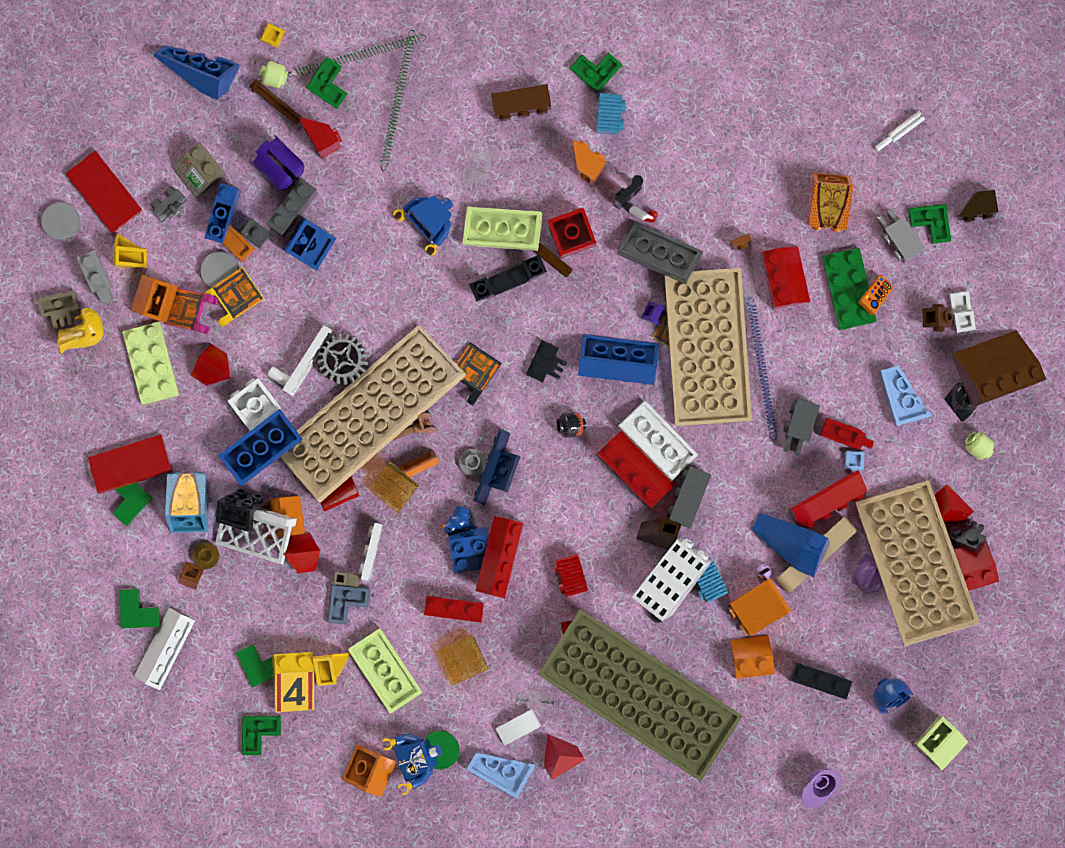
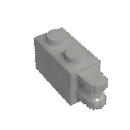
M889 208L886 210V213L893 224L888 226L881 215H878L876 219L883 229L884 235L882 237L887 245H892L894 256L898 261L902 260L904 263L923 251L925 247L904 217L898 219Z
M93 250L77 257L92 293L98 295L103 304L110 305L113 302V297H111L112 294L109 289L113 288L99 254Z

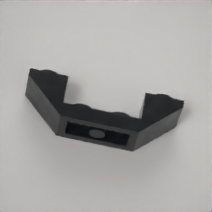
M539 254L499 274L472 282L469 286L476 302L528 283L547 271Z

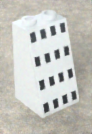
M686 538L676 540L632 596L633 599L661 621L673 615L712 562L704 551L695 549L693 547L694 544Z

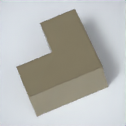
M335 572L334 584L359 587L360 575Z

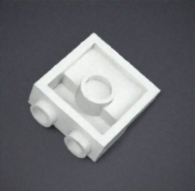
M253 378L245 384L246 388L242 391H235L229 396L231 399L228 400V403L250 431L278 409L282 410L259 378L256 380Z

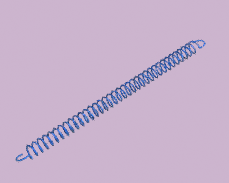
M749 297V298H752V297ZM748 298V302H749V298ZM752 298V299H753V298ZM753 299V302H754V299ZM748 304V306H752V307H755V306H756V305H749V304ZM750 307V308H752V307ZM748 308L749 310H752V311L757 310V309H750V308ZM749 311V313L757 314V312ZM751 314V315H754V314ZM749 315L750 317H753V318L758 317V316H751V315ZM753 318L750 319V320H756V321H758V319H753ZM753 321V322H756V321ZM751 322V324H755V325H758V324H759V323H753V322ZM752 325L751 327H753V326H755V325ZM755 326V327L759 328V326ZM754 328V329H757V328ZM752 329V331H756V332H759V331H760V330H754V329ZM754 332V333H756V332ZM752 333V334H754V333ZM754 334V335L759 336V335H761V334ZM753 336V338L761 339V337ZM755 339V340H758V339ZM754 340V342H757V343L762 342V341H755V340ZM757 343L754 344V345H760V346H762V344H757ZM757 346V347H760V346ZM755 347V349H759V350H762V349H763V348H757V347ZM756 350V351H755V352L764 353L763 351H759V350ZM758 353V354H761V353ZM756 354V356H761V357L764 356V355H758V354ZM758 357V358H761V357ZM756 358V359H758V358ZM763 359V360H765V359ZM760 360V361H763V360ZM757 361V363L765 364V362ZM759 364V365H762V364ZM758 365V367H762V368H765V367H766V366H759V365ZM759 368V369H758V370H764V371H766V369H762V368ZM761 371V372H764V371ZM759 372V374H763V375H766V374H767V373H761V372ZM760 375V376H759V377L768 378L767 376H763V375ZM762 378V379H765V378ZM760 379V381H765V382H768V381H769V380H762V379ZM762 382V383H761V384H767V385H769L768 383H765V382ZM764 385V386H767V385ZM764 386L761 387V388H766V389H769V388H770V387H764ZM763 389V390H766V389ZM762 390V391H763V390ZM763 391V392L769 393L770 391ZM763 393V394H762V395H768V396L771 395V394H766V393ZM765 396V397H768V396ZM763 397L764 399H767V400L772 399V398H765V397ZM764 400V401H763V402H770V403H772V401H767V400ZM767 403V404H770V403ZM764 404V406H769V407H772V406H773V405ZM766 407V408H765V409H771V410H773L772 408H769V407ZM768 410V411H771V410ZM768 411L765 412V413H771V414L774 413V412H768ZM768 414V415H771V414ZM766 415V416H768V415ZM773 416V417H774V416ZM770 417V418H773V417ZM767 418L766 420H769L770 418ZM771 419L772 421H775V419ZM769 421V422H772V421ZM767 422L769 424V422ZM773 423V424H771V425H774V424H776V423ZM769 425V426H771V425ZM768 426V427H769V426ZM774 426V428H776V426ZM771 428V429H774V428ZM769 429V431H770L771 429ZM775 430V431H773V432H776L777 430ZM770 432V433H773V432ZM769 433V437H770V433ZM776 434V438H777V434ZM770 437L771 440H775ZM775 438V439H776V438Z

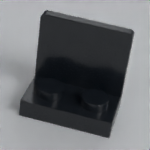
M237 489L235 492L217 500L216 522L249 532L253 530L254 512L270 504V499L265 498L261 494L248 493L245 489Z

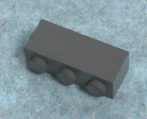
M301 178L267 222V225L284 238L318 194L317 189Z
M691 466L688 470L684 469L680 479L683 481L681 488L677 487L673 498H676L674 506L670 505L666 514L669 516V520L681 523V526L685 528H691L711 474Z

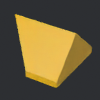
M117 232L113 245V265L117 269L147 268V249L138 247Z
M341 653L314 656L313 664L317 685L337 684V678L351 654Z

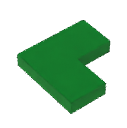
M610 53L597 66L581 54L569 69L598 94L623 65Z
M326 56L306 88L338 109L348 94L332 83L342 69V66Z
M946 204L908 208L911 228L929 226L932 244L951 242Z
M137 483L114 489L125 500L112 514L128 527L153 497Z
M140 589L119 590L121 629L160 627L159 607L140 608Z
M254 644L236 652L252 688L273 678L272 657L261 661Z
M242 716V755H262V736H281V716Z

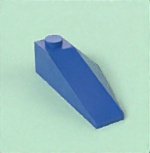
M166 45L154 53V57L198 91L217 100L228 92L239 69V64L217 56L216 61L205 59L206 54L204 53L191 56L188 55V51L185 49Z
M759 513L752 528L755 534L771 546L794 569L813 578L830 545L828 537L763 513Z

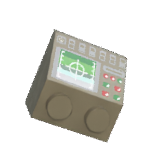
M201 142L187 151L173 167L175 173L195 198L199 197L226 175Z

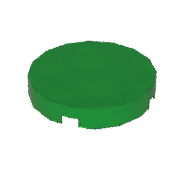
M436 731L425 738V740L428 739L431 746L439 745L442 750V755L436 757L437 766L433 767L434 769H446L456 762L459 757L460 748L458 741L452 734L446 731Z

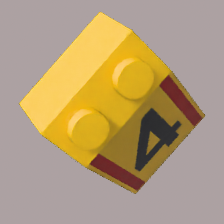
M313 652L272 654L275 712L314 710Z

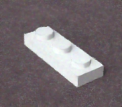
M374 523V527L370 526L368 537L371 539L369 545H365L363 556L366 559L365 563L360 565L358 575H362V580H370L383 527L382 524Z

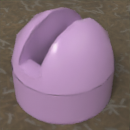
M761 564L757 567L756 573L759 578L767 579L771 576L772 569L768 564ZM768 567L769 571L761 575L760 572Z

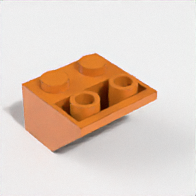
M575 140L572 151L577 176L593 186L606 168L607 161L604 160L605 157L597 151L594 153L589 150V145L585 142Z
M142 274L131 311L158 321L167 322L178 286Z

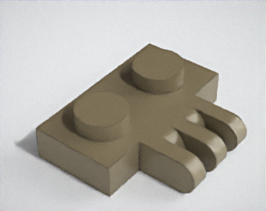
M76 291L37 299L41 318L51 317L54 329L58 328L57 320L60 321L61 327H65L64 319L66 318L68 325H73L71 312L80 310Z

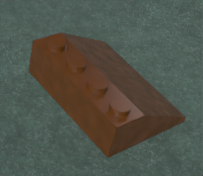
M1017 330L951 354L972 408L1047 380L1039 360Z

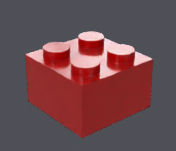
M584 207L547 220L560 259L596 246V240Z

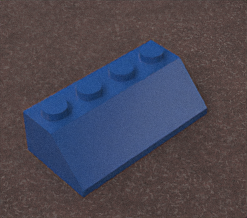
M583 334L578 376L654 385L659 343Z
M278 409L219 454L218 457L240 486H243L303 439L282 410Z

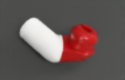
M633 205L629 210V213L634 217L650 223L655 222L658 217V213L653 209L646 213Z

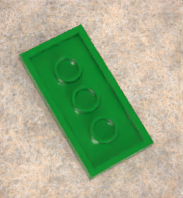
M860 248L822 256L839 331L876 323V315H870L858 303L869 288Z

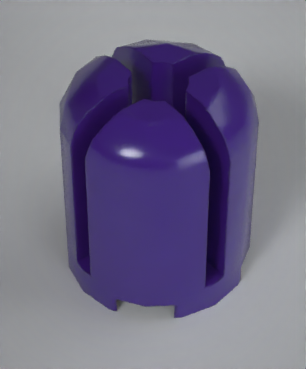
M274 135L275 139L271 142L265 141L256 151L257 157L254 161L250 160L249 163L277 189L285 190L290 188L294 182L269 155L275 158L296 180L302 176L305 166L303 161L281 139Z

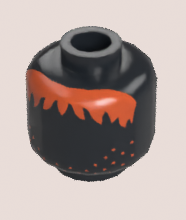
M577 412L563 413L557 419V431L565 438L579 437L583 430L586 429V421Z

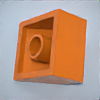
M769 636L730 640L734 676L736 679L775 674Z
M356 744L342 780L366 793L382 797L396 761Z

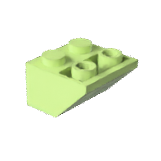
M939 715L913 744L943 770L968 741L950 722Z

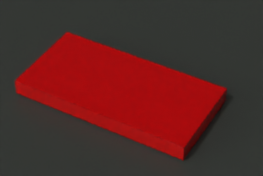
M96 150L66 173L112 233L143 211Z
M161 434L88 457L98 494L172 471Z

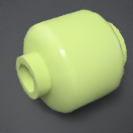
M269 61L266 66L262 65L259 76L263 77L262 83L264 85L278 89L281 85H285L288 71H286L284 65Z
M973 432L967 437L965 441L966 450L975 459H988L994 453V442L983 432Z

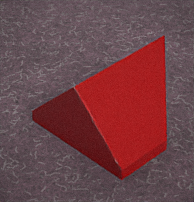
M210 344L198 357L190 376L206 386L230 379L227 353Z
M948 484L934 495L945 525L951 524V522L961 523L974 512Z
M311 533L292 535L284 556L297 571V574L316 571L320 549Z
M550 734L547 735L544 767L552 780L585 761L576 745Z

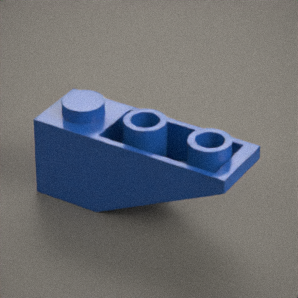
M222 183L219 184L205 239L223 244L241 193L239 188Z

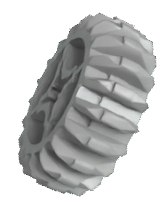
M338 333L339 339L336 340L335 336L331 335L333 340L331 343L327 339L324 340L328 346H320L324 353L318 352L317 355L323 357V359L317 360V363L323 364V366L319 367L320 371L326 369L323 374L324 377H327L329 374L331 375L329 377L330 382L337 378L336 384L339 385L341 379H343L344 385H347L348 378L353 383L355 382L354 375L357 378L361 377L358 373L359 370L363 373L366 371L362 368V365L368 366V362L363 361V359L369 358V355L362 354L367 348H359L363 342L360 340L355 343L356 336L349 340L350 335L346 333L345 339H343L341 333ZM338 344H348L340 352L332 350ZM353 347L358 352V363L350 359ZM328 354L336 359L333 371L327 363ZM344 354H346V359H348L350 363L343 361L339 364L340 360L336 355L344 356ZM344 366L354 368V370L347 374H338Z

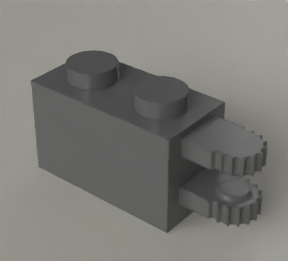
M801 399L791 403L789 413L792 414L791 419L786 421L783 430L786 432L785 437H787L783 451L788 452L791 440L795 439L798 440L795 447V455L799 456L803 442L808 443L810 441L820 405Z

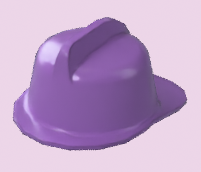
M866 553L853 574L852 582L862 590L878 592L883 584L874 558Z
M820 768L813 771L802 792L804 805L812 809L823 805L839 789L841 785L840 774L833 769Z

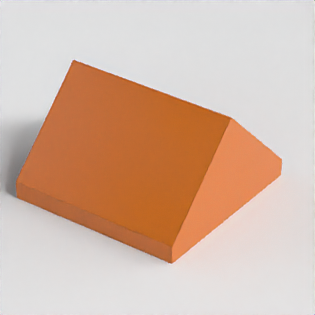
M300 496L271 499L270 504L263 507V509L297 519L296 525L291 529L290 536L306 534ZM265 523L266 532H268L269 529H268V527H267V525H266V523ZM279 528L275 531L278 538L284 536L285 529ZM268 535L267 539H273L272 535Z

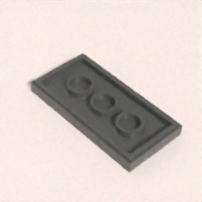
M633 222L617 251V255L687 284L703 255V251L637 222Z

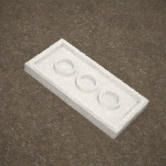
M645 400L617 426L670 482L698 456Z

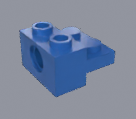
M302 217L283 250L317 271L337 238Z
M486 527L455 531L448 534L454 574L481 570L488 542Z

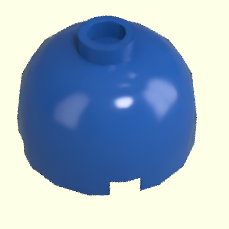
M884 678L877 683L879 686L874 691L873 700L878 711L881 714L889 713L887 711L888 708L895 706L898 708L909 701L911 698L909 695H913V692L901 679L892 678L888 680V678Z

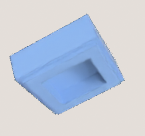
M845 450L844 470L864 471L865 451Z

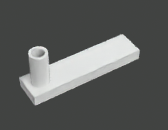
M323 325L291 377L275 367L270 369L268 377L284 386L282 390L293 397L319 357L317 353L322 352L320 346H326L324 340L327 339L329 341L334 332Z

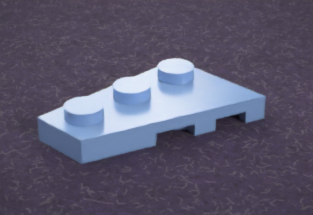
M899 366L879 371L894 426L932 416L929 410L927 411L922 404L921 398L912 389L910 382Z
M475 753L466 771L517 799L535 764Z

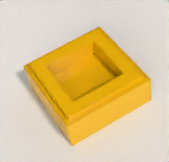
M268 23L260 41L278 49L286 31Z

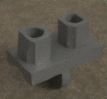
M170 186L164 192L168 198L163 202L155 199L150 204L153 208L152 212L161 222L167 218L171 219L174 215L180 218L182 215L179 211L188 200L179 189L176 190Z

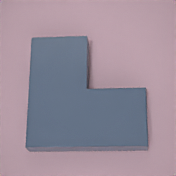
M332 584L327 623L347 625L349 606L368 607L370 588Z

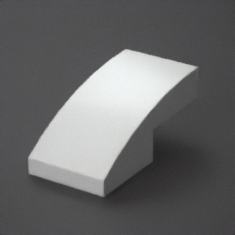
M969 291L949 293L956 332L976 330Z
M531 709L497 727L496 731L505 746L539 728L541 724Z

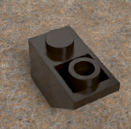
M995 190L976 192L957 216L958 220L963 219V222L975 221L976 217H982V220L994 218L993 215L999 212Z
M666 518L644 521L640 525L636 539L669 550L676 542L682 524Z

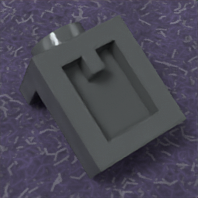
M253 218L250 221L246 220L240 228L242 230L241 235L259 249L271 236V233Z

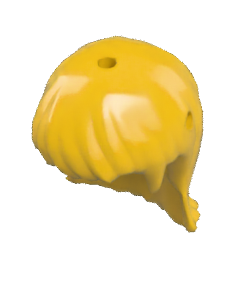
M91 308L82 309L81 314L75 317L76 320H82L79 325L58 330L57 347L60 354L67 349L93 346L102 339L104 325L100 315Z

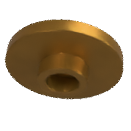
M208 542L197 545L192 554L194 563L201 569L213 568L218 563L220 557L217 547Z

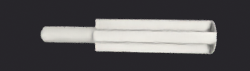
M920 111L915 113L888 134L889 137L875 146L876 151H880L892 141L896 142L924 121V115Z

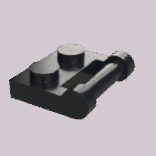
M635 175L632 178L631 185L627 189L623 187L615 195L614 205L619 210L641 190L643 178L640 175Z

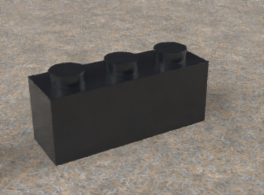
M797 662L794 664L789 681L846 700L852 685L850 680Z

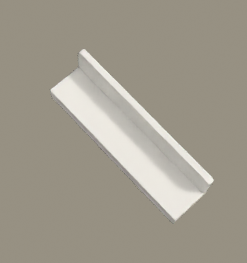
M169 608L134 677L160 690L195 620Z

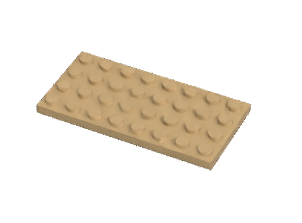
M741 268L693 271L687 284L664 275L675 426L752 421Z
M929 480L855 502L904 646L979 624L978 616Z

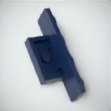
M499 429L494 437V445L488 454L486 467L482 471L480 484L475 491L474 501L482 505L486 504L491 487L508 493L520 456L505 451L510 433L503 429Z

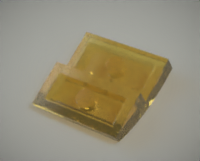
M389 461L368 490L396 513H399L420 485Z
M473 634L435 651L451 687L489 669Z

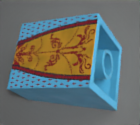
M176 472L167 474L165 516L170 533L209 532L208 480L206 473L194 472L192 474H183Z

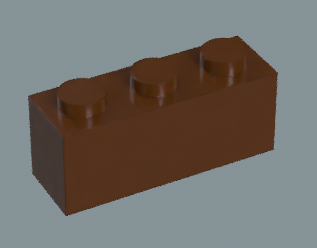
M548 84L491 94L495 119L500 121L510 120L511 116L517 115L518 118L529 117V113L537 112V115L547 114L548 110H551Z

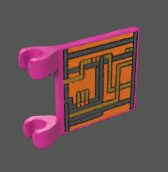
M178 288L168 320L164 324L208 334L210 327L199 324L204 302L217 305L218 297Z

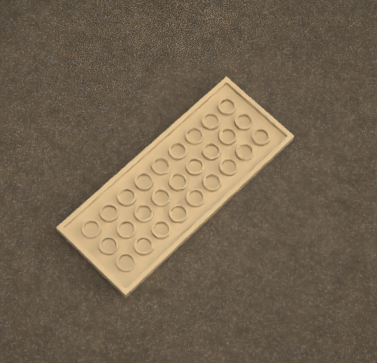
M418 325L361 374L360 378H357L355 382L346 387L300 427L297 432L303 440L283 454L281 458L320 503L415 421L418 415L424 413L462 380L466 374L433 338Z

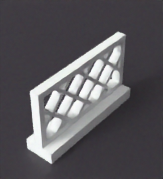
M260 508L254 512L253 529H255L259 538L252 542L248 534L249 532L242 530L241 534L235 536L231 526L220 523L215 544L283 564L291 529L296 525L297 519ZM266 523L269 531L262 535L258 526ZM282 528L285 529L284 536L279 540L275 531ZM226 531L229 532L232 538L229 542L222 541ZM271 534L275 543L268 546L264 538ZM242 536H245L248 545L245 547H241L238 541ZM259 541H261L265 549L260 553L257 552L254 546ZM276 546L280 551L278 558H275L271 552V549Z

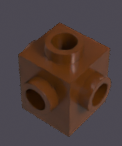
M933 304L931 308H922L923 328H932L933 332H944L945 328L952 327V308H946L944 304Z

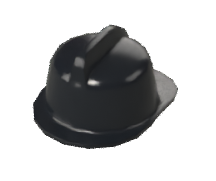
M958 382L944 398L961 422L965 421L976 409V407L972 408L963 383Z

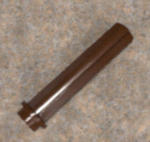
M255 79L250 84L249 88L252 93L255 91L293 124L297 125L302 117L262 84V80Z
M540 242L538 251L532 250L537 255L540 254L543 260L563 276L568 277L573 269Z

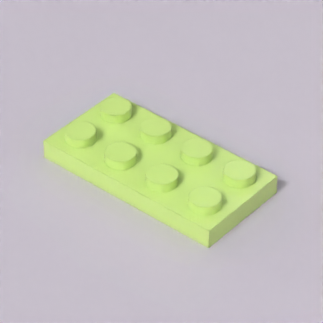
M467 207L462 244L464 246L538 251L543 213L538 211Z
M160 321L122 331L141 404L146 405L179 396Z
M381 628L348 649L390 714L423 693Z

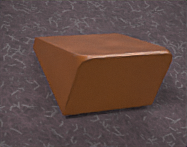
M186 562L179 576L178 583L196 590L204 569Z

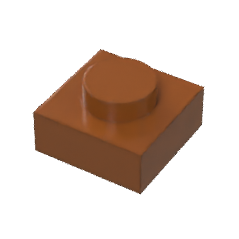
M748 233L731 240L730 245L733 250L738 249V251L748 248V244L752 240Z

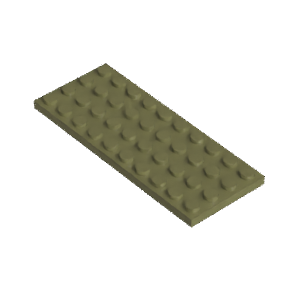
M579 609L538 672L539 676L700 782L743 717L581 609Z

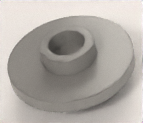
M468 449L462 453L459 465L465 474L475 476L485 469L486 458L481 451Z

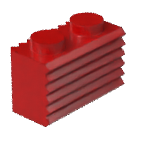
M578 554L556 560V564L553 567L556 576L560 575L562 581L558 583L561 594H565L568 597L589 591Z

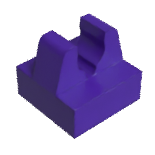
M649 301L641 319L649 323L661 325L662 322L658 318L660 314L666 316L667 312L660 304Z

